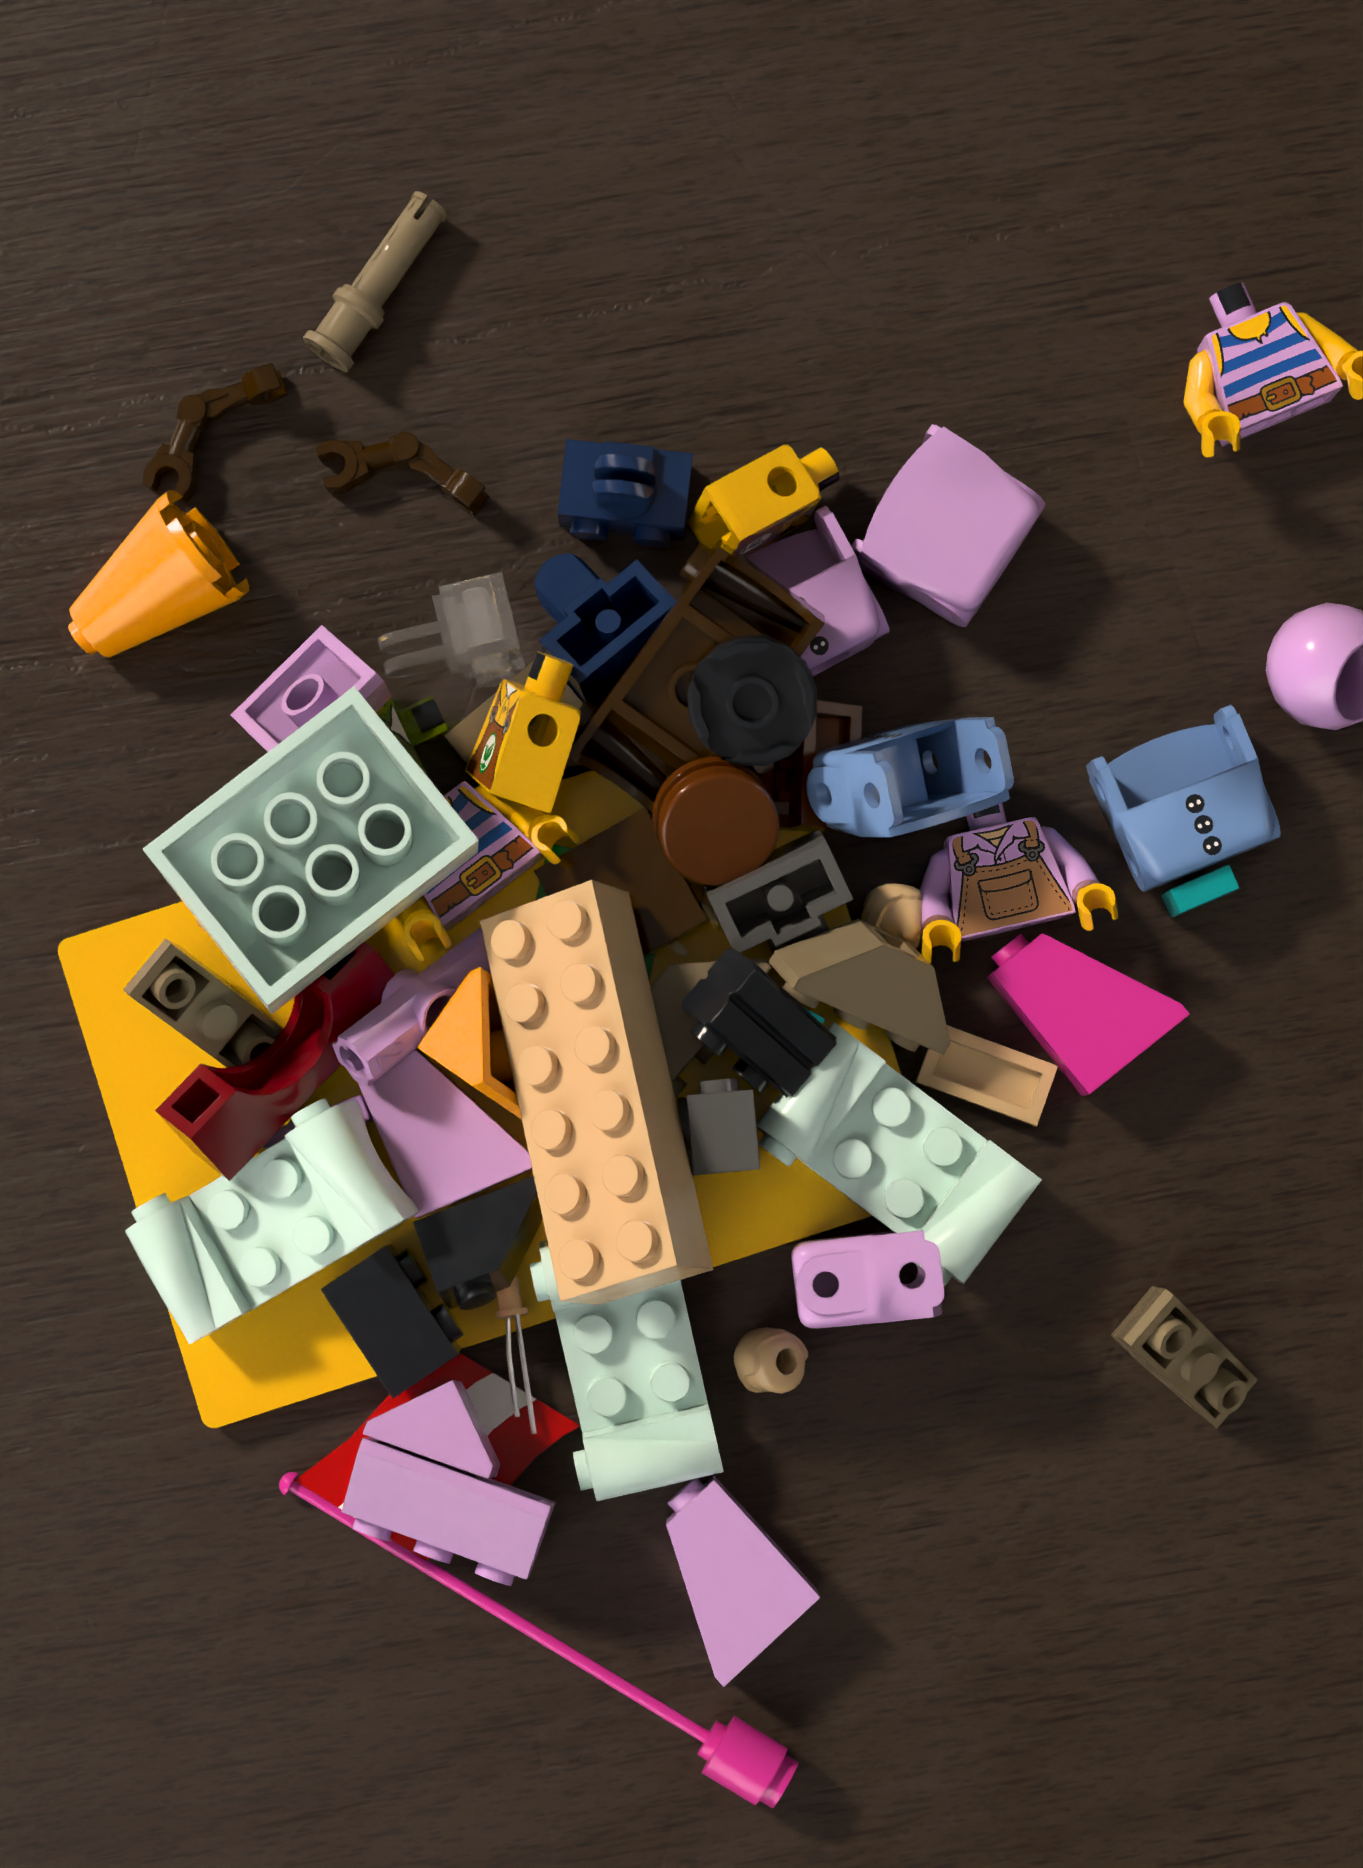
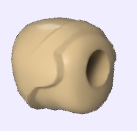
M893 883L878 886L867 894L863 904L861 920L907 940L916 949L923 936L921 925V891L905 884Z
M769 1327L755 1329L744 1334L734 1352V1364L739 1380L749 1391L755 1393L774 1392L783 1394L795 1389L804 1376L805 1361L808 1358V1351L799 1338L784 1329Z

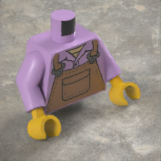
M1002 803L966 816L970 831L947 837L944 841V849L931 856L920 887L922 894L921 925L923 930L921 955L929 963H931L932 948L934 946L943 945L950 948L953 952V962H957L960 959L961 942L1067 918L1076 912L1074 903L1078 907L1081 926L1088 931L1094 929L1090 913L1093 909L1104 908L1108 910L1113 920L1119 917L1114 891L1109 886L1100 884L1085 858L1054 828L1040 827L1036 817L1007 822Z

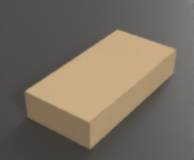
M946 1025L950 1040L948 1049L943 1055L927 1048L915 1083L1031 1126H1037L1058 1066Z

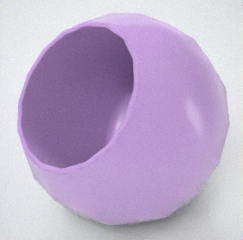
M1333 603L1320 604L1295 613L1283 623L1274 636L1267 654L1266 674L1275 701L1300 724L1335 731L1363 721V611L1361 609Z

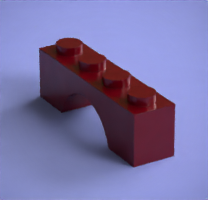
M363 942L295 996L293 1009L286 1026L266 1051L245 1064L231 1068H216L200 1063L155 1111L194 1154L230 1181L341 1065L338 1062L332 1044L338 1040L339 1035L381 1004L383 991L388 981L395 974L372 946Z

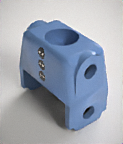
M1232 705L1223 707L1214 714L1215 724L1192 727L1161 736L1129 750L1108 764L1104 757L1100 756L1091 760L1086 765L1090 778L1089 782L1105 821L1121 847L1135 882L1143 892L1252 850L1259 845L1279 838L1281 835L1276 812L1263 782L1258 757L1240 714H1237Z
M974 717L908 724L824 749L818 752L813 759L814 768L808 774L806 788L810 806L815 814L826 823L827 827L859 837H894L961 818L1009 800L1008 789L1013 787L1014 776L1006 736L1002 729L996 727L994 717ZM984 750L990 756L991 769L985 763ZM932 753H934L937 759L938 769L933 764Z

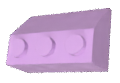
M365 1437L362 1438L341 1512L356 1517L352 1527L356 1531L384 1541H389L392 1531L417 1540L413 1551L421 1555L450 1564L455 1553L478 1562L475 1574L511 1586L515 1576L526 1580L530 1576L556 1502L381 1440Z

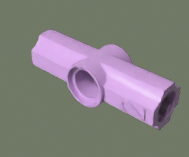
M478 928L424 971L404 969L396 973L388 981L383 991L381 1004L338 1036V1040L332 1044L338 1062L348 1070L355 1081L368 1087L413 1052L469 971L482 967L491 974L482 928Z

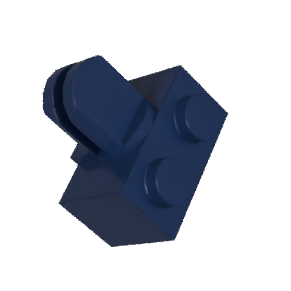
M566 439L558 505L560 527L570 528L571 536L585 540H607L608 532L633 535V542L635 544L647 547H669L671 539L684 541L693 469V453L654 449L653 446L608 441L598 443Z
M571 553L560 554L545 561L538 570L534 581L541 606L558 623L539 639L540 645L544 653L573 664L567 685L582 703L589 698L598 704L606 694L610 693L676 603V600L637 559L610 582L606 583L581 558Z

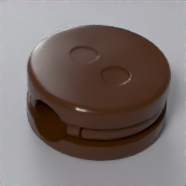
M723 757L700 758L678 768L666 779L659 789L653 806V827L666 858L678 873L698 884L722 886L762 867L772 854L778 840V811L763 782L749 767L736 765L726 761Z

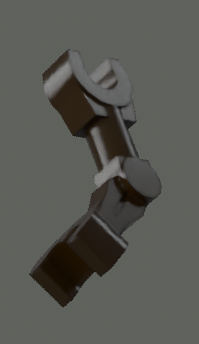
M269 363L254 368L241 377L240 382L230 386L207 389L198 395L185 396L178 406L176 415L178 421L169 445L162 443L151 461L148 462L143 473V485L157 492L162 476L166 472L177 471L179 482L175 491L183 496L180 500L187 502L195 492L197 483L198 457L193 452L201 430H205L209 420H218L230 410L248 403L251 405H262L277 401L288 395L279 370L276 371L274 364Z
M401 432L389 437L388 441L365 447L361 441L327 440L316 447L317 456L321 462L336 458L345 461V468L340 474L323 478L324 486L329 493L343 494L372 478L370 471L397 465V467L410 466L414 473L428 477L439 485L452 501L473 516L478 513L489 498V495L484 492L486 489L484 485L461 469L457 468L455 471L440 460L429 446L418 441L417 437L409 432Z

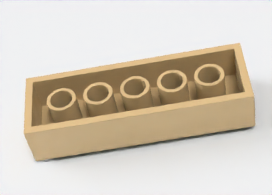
M590 880L481 920L480 924L560 1301L600 1305L713 1270L629 892Z

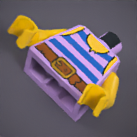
M1243 282L1228 286L1209 298L1222 328L1205 335L1197 348L1198 353L1190 360L1183 401L1190 418L1201 434V450L1205 457L1214 456V443L1216 440L1220 441L1222 447L1231 443L1233 450L1239 451L1240 439L1330 402L1343 387L1340 378L1347 380L1349 393L1352 398L1356 400L1363 399V351H1358L1341 336L1307 313L1295 312L1293 307L1287 302L1279 303L1257 313Z
M465 781L444 795V798L479 840L478 853L398 915L405 928L404 938L417 960L421 962L426 960L421 952V947L430 938H440L446 949L451 946V939L447 932L543 859L541 853L550 863L558 864L561 860L552 851L554 843L562 837H570L576 844L580 839L563 818L490 794L481 785L473 789Z

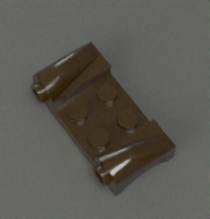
M721 539L716 542L712 549L700 543L679 572V575L688 581L681 592V596L610 693L606 694L598 704L587 698L578 709L581 711V716L569 758L613 782L641 805L648 808L652 815L659 789L674 771L700 758L721 757L712 750L710 751L698 739L688 717V687L697 664L715 645L739 635H766L790 645L801 656L825 624V616Z

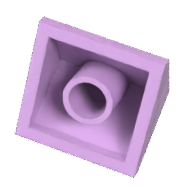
M321 625L231 716L269 752L353 686H355L375 712L392 697V694L385 682L374 670Z
M452 1380L367 1421L363 1434L487 1479L496 1477L501 1465L462 1381Z

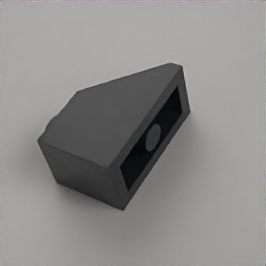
M534 1176L413 1222L437 1293L449 1310L458 1306L461 1310L482 1307L496 1298L497 1291L510 1287L543 1220Z

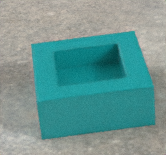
M1226 865L1162 894L1161 897L1170 917L1174 918L1237 890L1239 886L1230 865Z

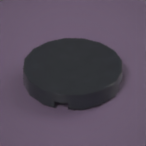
M739 635L715 645L697 664L688 687V717L698 739L710 751L712 750L718 756L725 758L726 761L739 766H767L790 756L808 736L817 716V685L807 662L790 645L766 635Z

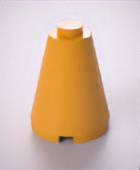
M168 490L155 501L69 608L73 622L68 625V629L74 640L86 653L93 655L98 651L101 655L110 658L231 604L249 592L247 579L236 585L230 572L240 564L212 524L196 507L185 514L174 505L183 497L178 492Z

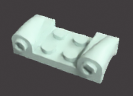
M834 1022L828 1030L837 1037L836 1046L819 1066L811 1068L812 1074L793 1096L786 1098L781 1093L778 1095L756 1124V1128L765 1134L758 1144L788 1167L797 1158L894 1233L924 1230L925 1240L935 1243L939 1248L944 1286L952 1277L964 1284L1042 1179L992 1141L986 1140L887 1065L884 1059Z
M325 1098L316 1101L290 1117L296 1128L285 1135V1139L251 1158L230 1181L221 1176L191 1195L172 1203L167 1194L164 1193L131 1212L136 1223L127 1228L125 1232L146 1272L189 1344L209 1336L420 1213L414 1201L398 1186L380 1160L369 1137L363 1111L357 1099L340 1103L333 1107L329 1106Z
M540 1241L541 1261L530 1263V1270L538 1302L550 1299L557 1320L585 1449L573 1452L581 1491L593 1488L596 1501H601L724 1472L681 1280L600 1305L561 1302L548 1241Z

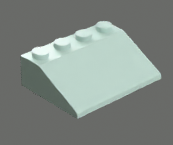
M353 686L143 848V851L269 1012L273 1014L477 854L479 840L355 686Z

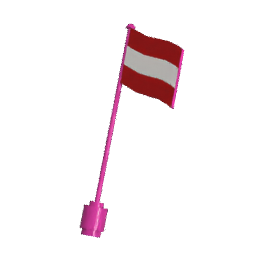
M460 1353L394 1399L389 1394L348 1440L298 1477L299 1473L296 1472L284 1474L280 1479L279 1488L284 1496L290 1491L353 1529L356 1517L341 1511L362 1438L369 1437L363 1434L367 1421L452 1380L462 1381L501 1464L497 1476L491 1479L510 1486L539 1454L567 1433L580 1427V1425L531 1396L537 1434H532L526 1392L515 1386L520 1417H515L510 1383ZM356 1531L701 1741L702 1745L697 1755L707 1761L702 1770V1774L753 1805L761 1801L767 1806L774 1808L799 1763L786 1755L788 1748L736 1716H733L727 1726L716 1720L710 1731L440 1568L429 1561V1557L413 1551L416 1539L392 1531L389 1541H384Z

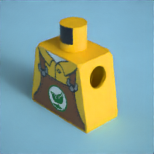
M788 444L782 445L706 486L687 523L699 542L712 549L716 542L721 539L746 558L805 523L821 500L820 491L839 481L838 468L830 454L821 447L799 459L792 447Z
M537 651L525 685L508 679H503L500 683L465 769V772L490 794L551 813L581 716L580 710L562 699L573 668L572 663ZM535 716H537V717H536V720L534 721V723H533L531 726L528 727V725H529L530 721L532 720V718H534Z

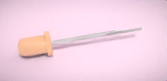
M515 1275L510 1287L497 1291L499 1311L496 1312V1318L505 1319L506 1356L515 1417H520L511 1355L510 1318L515 1317L531 1433L537 1434L520 1316L527 1315L528 1310L527 1307H523L520 1283Z

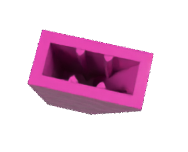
M1044 933L1037 936L1030 943L1020 934L991 957L999 967L989 974L987 979L1081 1096L1091 1094L1190 1015L1181 1003Z

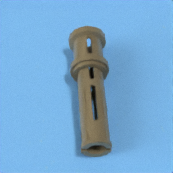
M419 191L413 193L410 202L352 285L344 284L336 289L332 296L335 303L315 331L308 330L302 338L303 343L315 355L334 368L343 372H348L354 364L351 356L369 330H378L384 321L383 316L385 312L382 306L440 223L444 222L448 216L445 209L432 199L428 206L425 203L428 199L426 194Z

